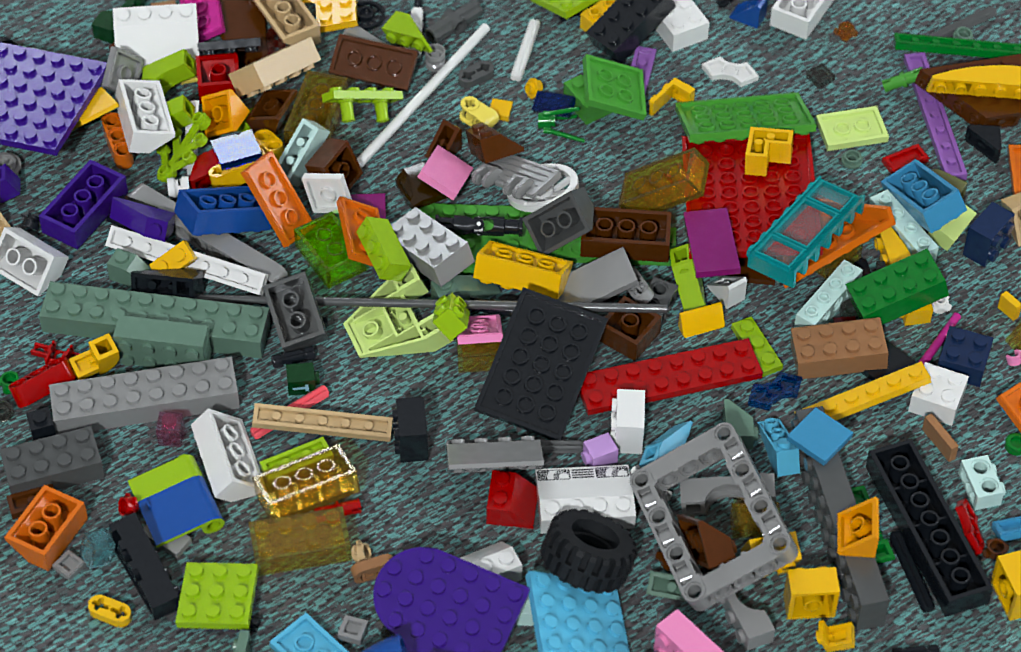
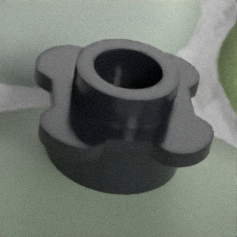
M31 213L28 216L21 214V217H24L22 224L38 231L40 227L39 217Z

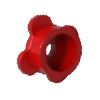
M126 493L118 502L120 515L128 516L134 512L137 513L139 508L137 498L131 497L130 493Z

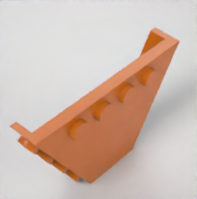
M817 199L838 210L843 207L830 200ZM864 204L863 213L855 212V218L851 224L844 221L843 232L840 236L832 234L831 246L829 249L823 247V255L819 256L817 262L808 260V270L805 275L799 272L796 273V282L813 274L816 270L832 263L833 260L849 253L852 249L868 242L874 236L895 225L896 222L891 207ZM819 211L821 230L833 216ZM797 256L776 257V259L789 265Z

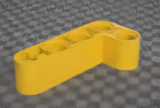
M261 129L255 132L253 135L255 147L209 170L212 188L235 187L245 184L246 182L241 172L271 150L277 160H279L284 152L282 140L268 129Z

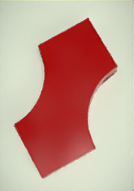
M964 498L958 501L955 510L959 516L963 534L977 556L982 553L985 542L979 531L978 517L968 500Z

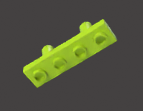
M332 87L329 89V92L322 94V103L340 104L342 123L355 121L353 103H372L375 107L376 123L390 121L387 103H394L403 99V92L394 91V88H383L381 91H377L376 87L365 88L364 90H360L359 87L347 88V90H342V87Z

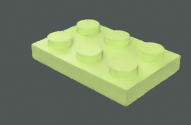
M877 106L816 115V123L827 151L888 142L889 135Z

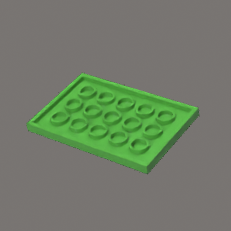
M798 92L675 102V111L689 142L694 144H702L705 141L724 142L726 139L745 140L749 138L750 127L794 130V134L797 133L799 135L816 132V123Z

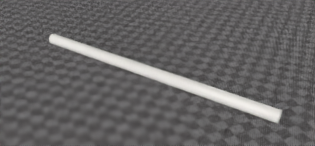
M483 23L357 157L361 169L490 31V27L487 24Z

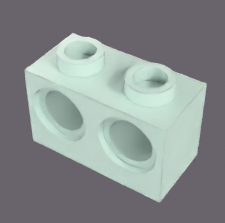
M988 455L961 460L958 474L974 511L1001 505L1003 496L1006 493L1003 482L999 481L996 466L994 463H991Z

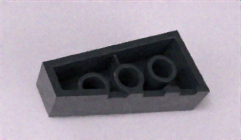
M134 512L110 523L111 538L116 545L114 552L154 621L177 611L181 592L177 585L173 586L168 569L163 567L160 556L154 550L136 513Z

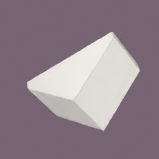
M724 276L708 284L707 287L728 309L745 300L747 279L746 277Z

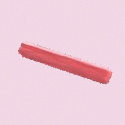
M321 385L288 406L309 409L329 397V390L325 385ZM250 428V433L254 439H259L272 431L271 429Z

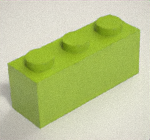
M366 216L356 233L379 279L401 282L412 265L389 220Z

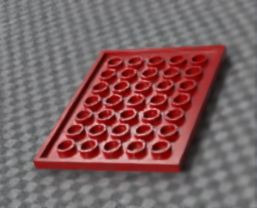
M810 133L807 135L793 134L791 164L769 162L767 176L745 174V154L748 138L745 140L726 139L724 142L705 141L702 144H694L689 142L687 136H682L686 212L727 208L738 258H748L746 253L750 245H754L759 240L761 234L771 227L773 221L779 219L784 210L795 202L796 197L807 189L809 183L815 181ZM808 206L785 230L783 235L807 246L821 231L819 210ZM775 241L764 254L770 257L798 256L800 252ZM688 242L689 259H692ZM822 246L820 247V255H823Z

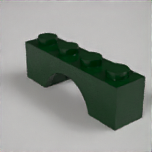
M125 0L126 2L119 8L145 6L147 0ZM113 10L101 11L91 24L93 37L112 44L115 41Z

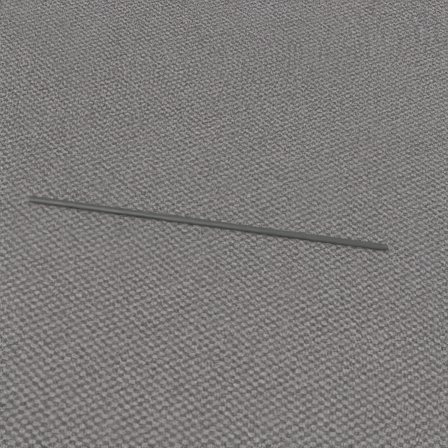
M200 294L195 298L236 304L268 305L266 296ZM316 297L318 306L435 308V303L438 300ZM464 300L468 309L514 310L517 301ZM565 302L589 312L668 313V304Z

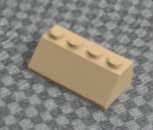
M253 0L283 43L292 45L309 37L312 38L314 45L321 43L320 25L302 0Z

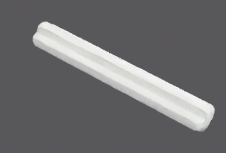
M531 19L529 21L511 72L512 81L519 82L523 77L540 28L539 20Z

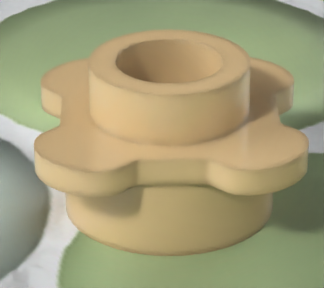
M357 540L356 545L352 546L351 550L353 560L360 562L372 558L371 548L368 543H362L361 540Z

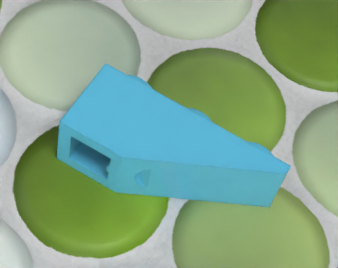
M767 418L764 421L757 422L771 467L777 477L800 473L799 449L787 441L789 432L779 418Z
M690 420L674 425L647 445L639 465L644 467L685 444L690 435L693 422Z

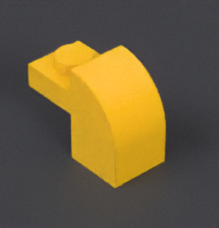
M109 333L88 342V351L68 359L78 380L85 379L96 373L102 375L118 363L120 359L119 351Z

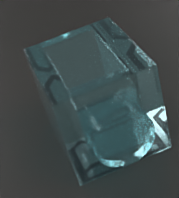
M106 528L84 533L79 553L88 569L111 563L116 544Z

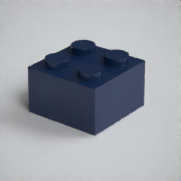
M992 201L969 227L963 255L983 267H986L990 261L994 262L999 255V251L1002 248L1006 249L1011 241L1009 236L1015 226L1013 223L1015 214Z
M949 326L938 366L969 376L967 384L980 387L994 338Z

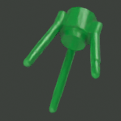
M580 107L539 112L538 129H543V133L554 134L582 143L585 142L583 138L551 129L556 127V120L577 118L576 114H558L579 111Z

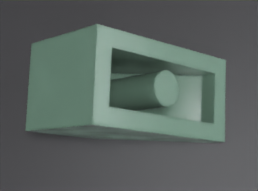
M120 248L116 249L107 262L109 279L131 287L132 271L152 270L138 255Z
M724 399L722 410L723 422H728L734 427L746 449H753L754 440H758V427H754L753 417L731 400Z

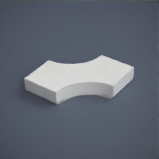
M717 57L702 63V69L712 81L725 79L743 87L758 81L759 78L758 74L747 62L735 64L725 61L722 57Z

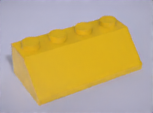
M489 241L477 253L473 278L479 279L480 282L485 284H498L504 289L514 288L522 291L524 287L558 299L564 292L573 261Z

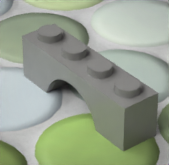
M759 473L777 507L774 473ZM732 476L690 477L680 482L681 508L684 515H704L714 502L722 498L735 497L745 500Z
M720 566L713 567L710 569L707 568V572H705V575L719 568ZM735 593L718 602L725 609L727 622L733 624L735 628V636L738 643H743L746 651L773 642L775 628L765 610H755L745 606L738 600Z

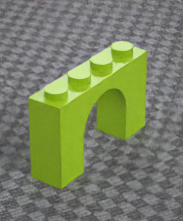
M182 49L143 66L141 80L160 81L165 95L176 84L196 76V60L185 49ZM184 95L166 102L173 126H177L180 129L193 123L192 117L195 114V106Z

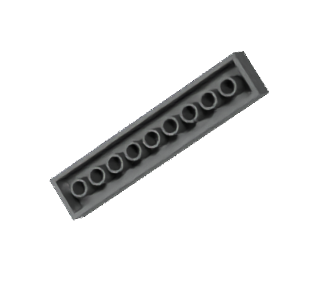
M823 406L816 407L825 413ZM815 407L796 410L795 418L791 421L792 430ZM799 449L800 466L803 470L801 473L804 485H808V499L810 504L815 506L814 516L816 523H820L822 527L823 543L827 542L828 545L827 555L829 562H833L836 567L838 582H840L842 587L840 589L841 598L848 605V620L854 623L856 630L884 626L890 599L876 559L840 556L837 553V513L857 505L839 452L823 466Z

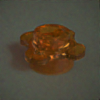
M842 22L838 28L834 29V34L838 35L841 41L848 42L850 38L858 36V31L855 30L852 23Z

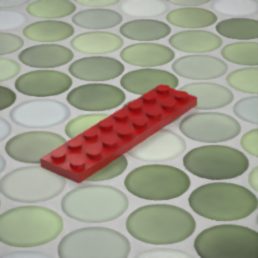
M749 338L590 371L584 380L580 396L589 416L612 411V398H617V389L645 390V403L761 379L763 372Z

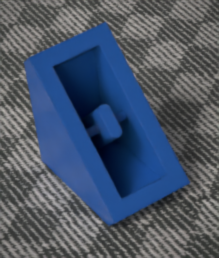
M747 0L739 3L729 17L758 29L766 17L768 0Z

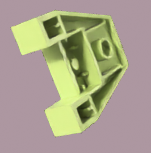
M411 263L412 267L401 282L386 280L369 298L418 299L428 293L429 290L421 275ZM359 307L343 323L360 358L435 352L454 341V339L450 341L432 322L434 313L419 321L413 308Z

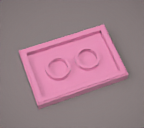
M437 145L417 177L451 200H454L472 172L473 167Z
M499 314L469 316L468 328L457 336L458 345L501 342L503 338L501 317Z

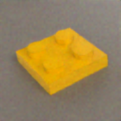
M317 0L316 21L320 25V33L358 26L357 0Z

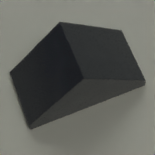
M967 126L964 140L992 162L998 163L1002 149L1000 126Z

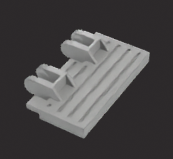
M515 155L487 164L482 163L470 173L472 183L476 185L481 184L485 188H489L495 183V186L503 188L502 192L504 195H512L516 199H520L525 194L532 199L536 196L541 197L562 178L559 170Z

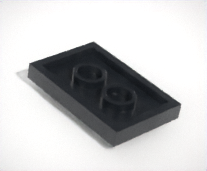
M260 37L197 43L198 51L203 53V55L217 54V51H224V54L238 53V50L245 49L246 53L259 52L258 48H263Z

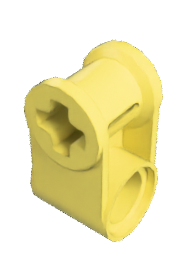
M467 96L461 100L460 106L462 111L459 118L463 123L470 127L476 123H485L493 127L499 122L498 113L475 97Z

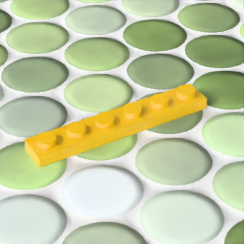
M921 361L803 409L823 406L825 414L837 421L917 389L920 386L932 383L931 377Z

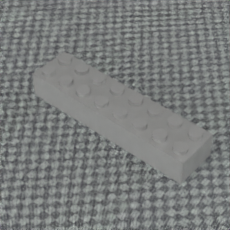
M232 356L49 385L56 435L92 426L93 431L199 415L203 414L208 408L215 411L240 408Z

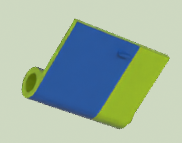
M182 454L170 462L128 480L157 548L199 528L204 533L210 534L219 531L225 524L193 455Z

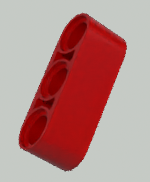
M64 356L14 381L8 388L17 407L23 408L49 395L50 384L74 381L76 376L67 357Z

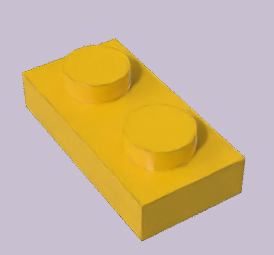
M183 240L150 263L149 266L152 270L186 268L196 261L197 257L188 242Z

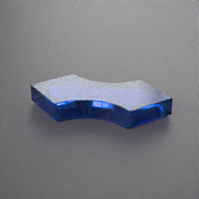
M780 372L777 378L769 383H754L748 400V406L770 411L773 404L781 399H797L802 377Z

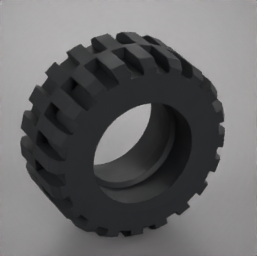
M570 509L554 516L541 545L540 553L546 568H549L554 576H558L560 581L571 584L573 588H581L585 592L590 593L594 591L595 593L602 594L603 592H613L623 586L636 559L637 548L634 538H631V534L624 530L621 524L613 522L611 518L601 516L597 512H588L585 509L580 511Z

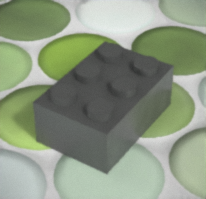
M305 271L262 286L282 349L285 352L304 349L329 340L310 279Z

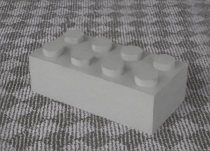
M416 207L391 224L410 263L414 265L416 270L440 287L475 262L467 241Z

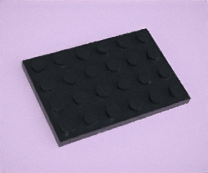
M523 287L474 411L545 438L561 440L607 325L608 318Z

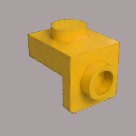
M820 620L819 630H816L817 642L823 646L826 652L855 648V626L852 622L828 626L824 620Z

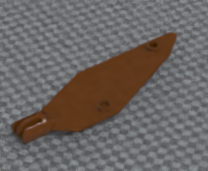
M220 0L226 31L219 35L222 41L259 37L262 39L263 48H258L259 52L246 53L245 49L238 50L239 66L243 68L268 56L265 17L254 1Z

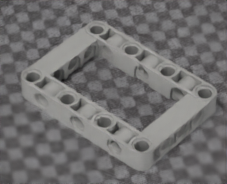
M728 422L719 423L703 434L634 471L630 476L631 488L682 596L696 611L708 609L750 584L793 562L798 555L797 546L737 431ZM724 458L736 486L745 498L744 502L754 522L764 535V540L762 544L747 552H741V555L726 564L721 563L719 568L703 576L663 492Z

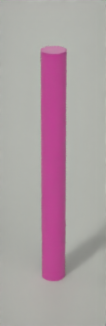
M953 313L919 362L922 361L925 364V362L929 363L944 343L949 326L955 327L961 319L959 313Z

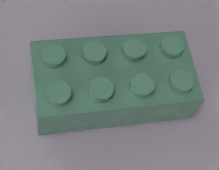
M119 315L113 340L119 351L120 359L118 363L125 366H144L148 369L205 361L211 358L212 350L208 325Z

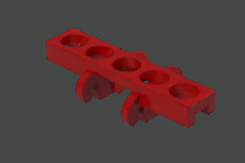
M52 340L50 345L35 342L34 348L30 351L31 355L44 358L45 365L57 359L56 356L60 353L62 354L61 357L66 356L67 359L80 354L74 352V345H70L66 352L57 350L56 340ZM42 348L44 352L37 351V349Z

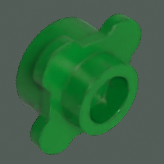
M7 371L1 375L0 386L3 388L4 394H11L8 388L10 384L8 383L19 379L17 372Z

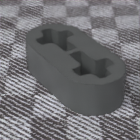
M480 61L461 70L458 73L459 86L469 89L490 80L494 76V65L489 61Z

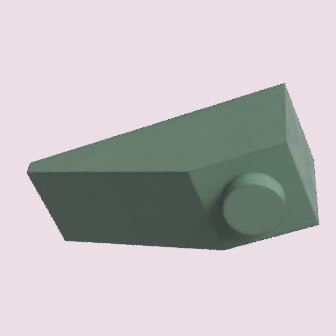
M456 275L442 287L431 281V299H439L443 295L447 297L451 293L456 297L460 296L463 300H470V296L484 299L499 294L500 289L497 284L482 283L479 279L473 278V275Z

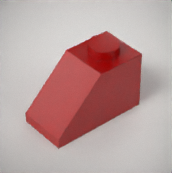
M216 148L197 156L189 177L190 189L211 187L209 170L226 161Z

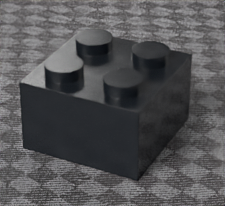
M424 397L396 399V408H392L395 454H400V463L428 461V434Z

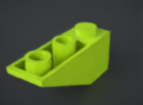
M395 11L382 27L386 34V39L392 44L396 43L406 48L411 47L418 51L429 53L433 51L410 14Z
M688 244L669 249L671 266L676 285H678L683 310L688 311L706 306L702 278H696L692 259H689Z

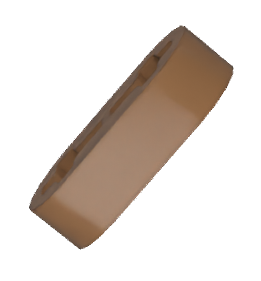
M383 554L355 563L350 569L356 583H363L376 579L382 567L393 555Z

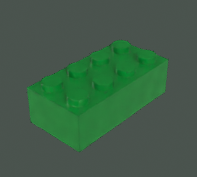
M928 249L845 284L849 299L860 320L880 317L882 325L949 296L946 280Z

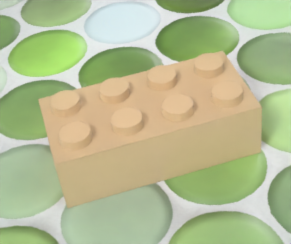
M309 37L228 75L238 97L247 94L249 98L271 89L274 84L276 86L287 81V76L291 79L302 73L301 69L305 72L314 68V63L320 61L321 58L312 38Z

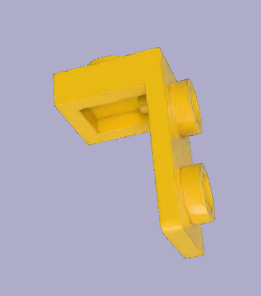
M674 77L662 87V90L657 95L651 97L649 101V115L653 116L671 98L679 102L694 101L695 88Z

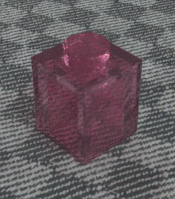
M159 411L156 426L158 446L181 447L185 430L183 413Z

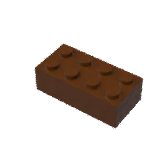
M594 207L593 230L581 236L580 257L601 258L624 247L629 260L668 262L671 212Z

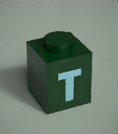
M313 362L286 365L289 396L308 394L316 389L315 385L320 384L319 371H314Z

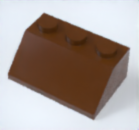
M677 514L679 527L698 565L710 569L719 566L721 563L726 564L736 558L737 547L731 537L702 520L684 514Z

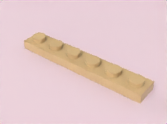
M255 403L252 428L390 442L393 419L392 417Z

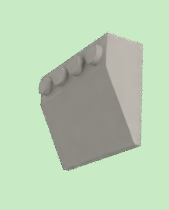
M522 436L521 441H512L511 437L497 438L498 442H488V438L474 439V443H465V439L451 440V444L446 445L447 473L541 469L544 466L540 440H535V436Z

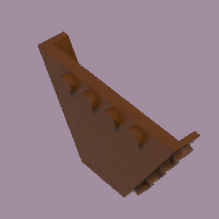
M1021 54L920 69L914 83L926 91L932 75L987 65L1021 66ZM927 92L970 125L1006 128L1017 125L1021 118V99Z

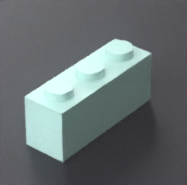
M302 118L278 160L290 183L296 187L300 186L304 173H307L305 164L322 146L330 131L315 121Z

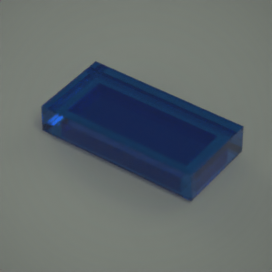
M537 91L532 111L539 113L574 108L576 98L568 95ZM572 112L558 114L556 116L570 118Z

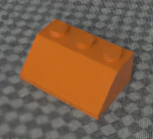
M44 484L4 538L29 563L49 572L52 564L58 560L87 521L88 516L85 503Z

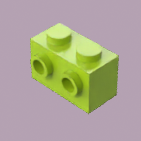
M453 293L447 297L443 295L436 301L432 322L452 341L468 328L470 311L465 301L460 296L456 297Z

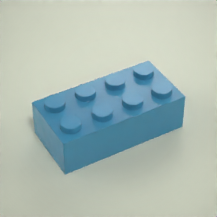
M914 159L880 181L884 191L888 189L916 222L930 233L941 229L942 226L967 211L960 191L917 159Z

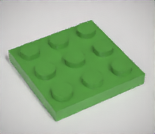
M585 54L582 59L585 104L643 121L647 116L643 70Z

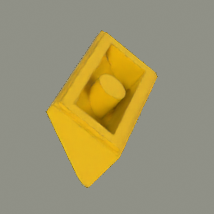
M717 302L679 313L678 327L683 337L687 338L725 327L722 303Z

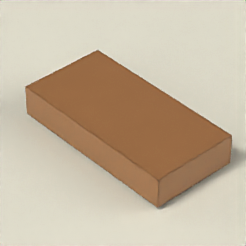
M932 413L925 416L922 427L924 433L948 462L956 459L959 445Z

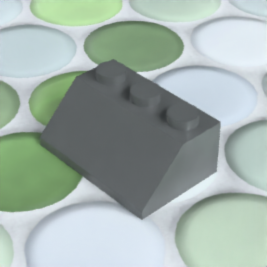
M581 187L564 194L522 219L538 252L548 255L593 230L594 205L585 187Z

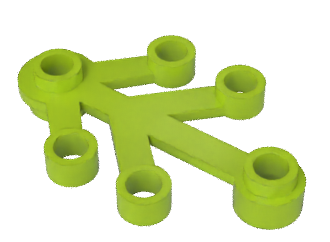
M197 112L193 115V125L182 142V130L177 126H173L175 137L172 139L173 156L171 159L169 158L171 148L166 143L157 148L156 152L161 156V166L157 173L159 181L167 183V178H176L177 170L195 162L197 155L193 150L203 147L208 142V137L202 132L196 134L198 130L204 131L211 124V118L206 113Z

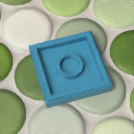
M815 407L787 435V441L825 466L853 437V432Z

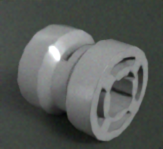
M434 43L430 44L433 51L431 53L425 52V66L429 71L438 72L446 63V50L442 45Z

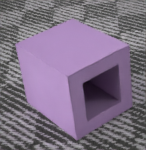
M605 433L583 442L581 458L585 465L609 466L618 462L619 449L610 434Z

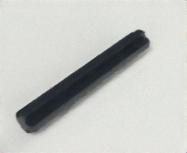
M900 530L890 533L889 539L922 612H932L935 604L906 540Z

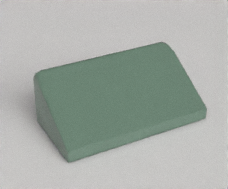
M650 571L646 594L687 602L682 596L672 574Z

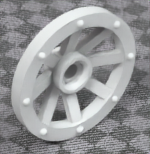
M556 163L542 164L559 170L561 175L566 178L555 186L553 185L541 197L536 196L532 199L525 194L520 199H516L512 195H508V202L520 211L534 212L564 194L578 189V176L572 168L566 165ZM568 184H570L567 189L561 190V189H563L565 186H567Z

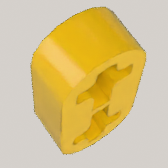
M95 595L88 602L89 613L95 619L116 627H125L132 620L131 609L125 603L104 595ZM103 604L104 608L100 607L98 610H95V606ZM122 612H125V616L117 618L116 614L120 615Z

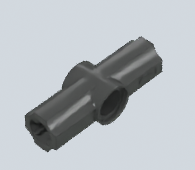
M476 0L468 2L457 10L449 9L444 12L441 20L425 29V34L433 44H437L453 33L459 35L465 31L470 22L483 15V9Z

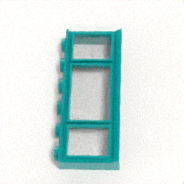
M819 175L814 182L809 183L807 189L802 194L796 197L795 202L784 210L782 216L773 221L771 227L761 234L759 240L754 245H750L746 253L748 257L747 267L794 288L796 285V273L799 272L805 275L808 270V260L817 262L820 256V247L829 249L832 242V234L837 236L842 234L844 221L851 224L854 221L855 212L863 213L865 194L858 196L821 179Z

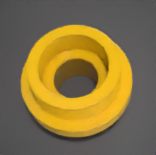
M530 78L525 85V92L530 99L540 97L543 92V84L536 78Z

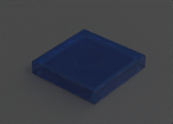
M251 129L210 141L221 170L254 162L262 156L261 149Z

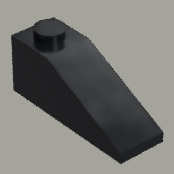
M180 268L132 271L131 289L136 292L195 299L204 292L203 270Z

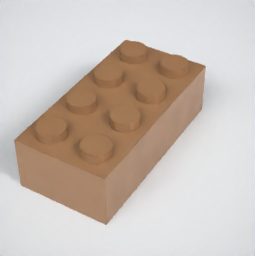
M880 317L791 328L790 344L798 379L864 372V370L888 368V348Z

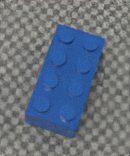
M248 186L179 189L174 212L192 235L239 234L242 232H260L271 229L268 219Z

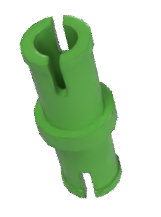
M921 66L908 72L902 71L897 76L882 80L885 92L887 93L900 87H909V84L915 82L920 69H923V67Z

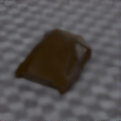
M425 162L404 168L395 179L397 188L411 209L415 207L421 208L448 198L417 177L426 164Z

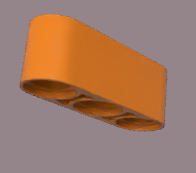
M108 112L101 119L104 137L116 167L128 169L134 164L133 153L128 151L119 114Z

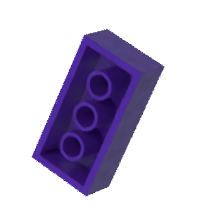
M90 159L39 215L42 233L78 250L110 214L112 198L128 194L126 176Z

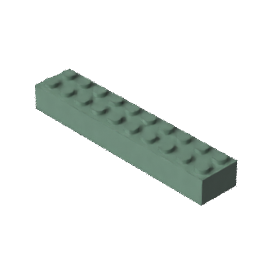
M52 281L49 283L39 314L42 332L88 338H99L109 333L113 339L119 315L208 325L212 353L261 359L271 325L269 307Z

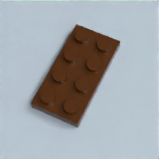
M339 34L328 73L338 77L409 92L419 52Z

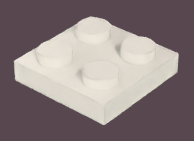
M304 173L301 178L313 213H339L337 207L338 198L344 197L352 200L344 174Z

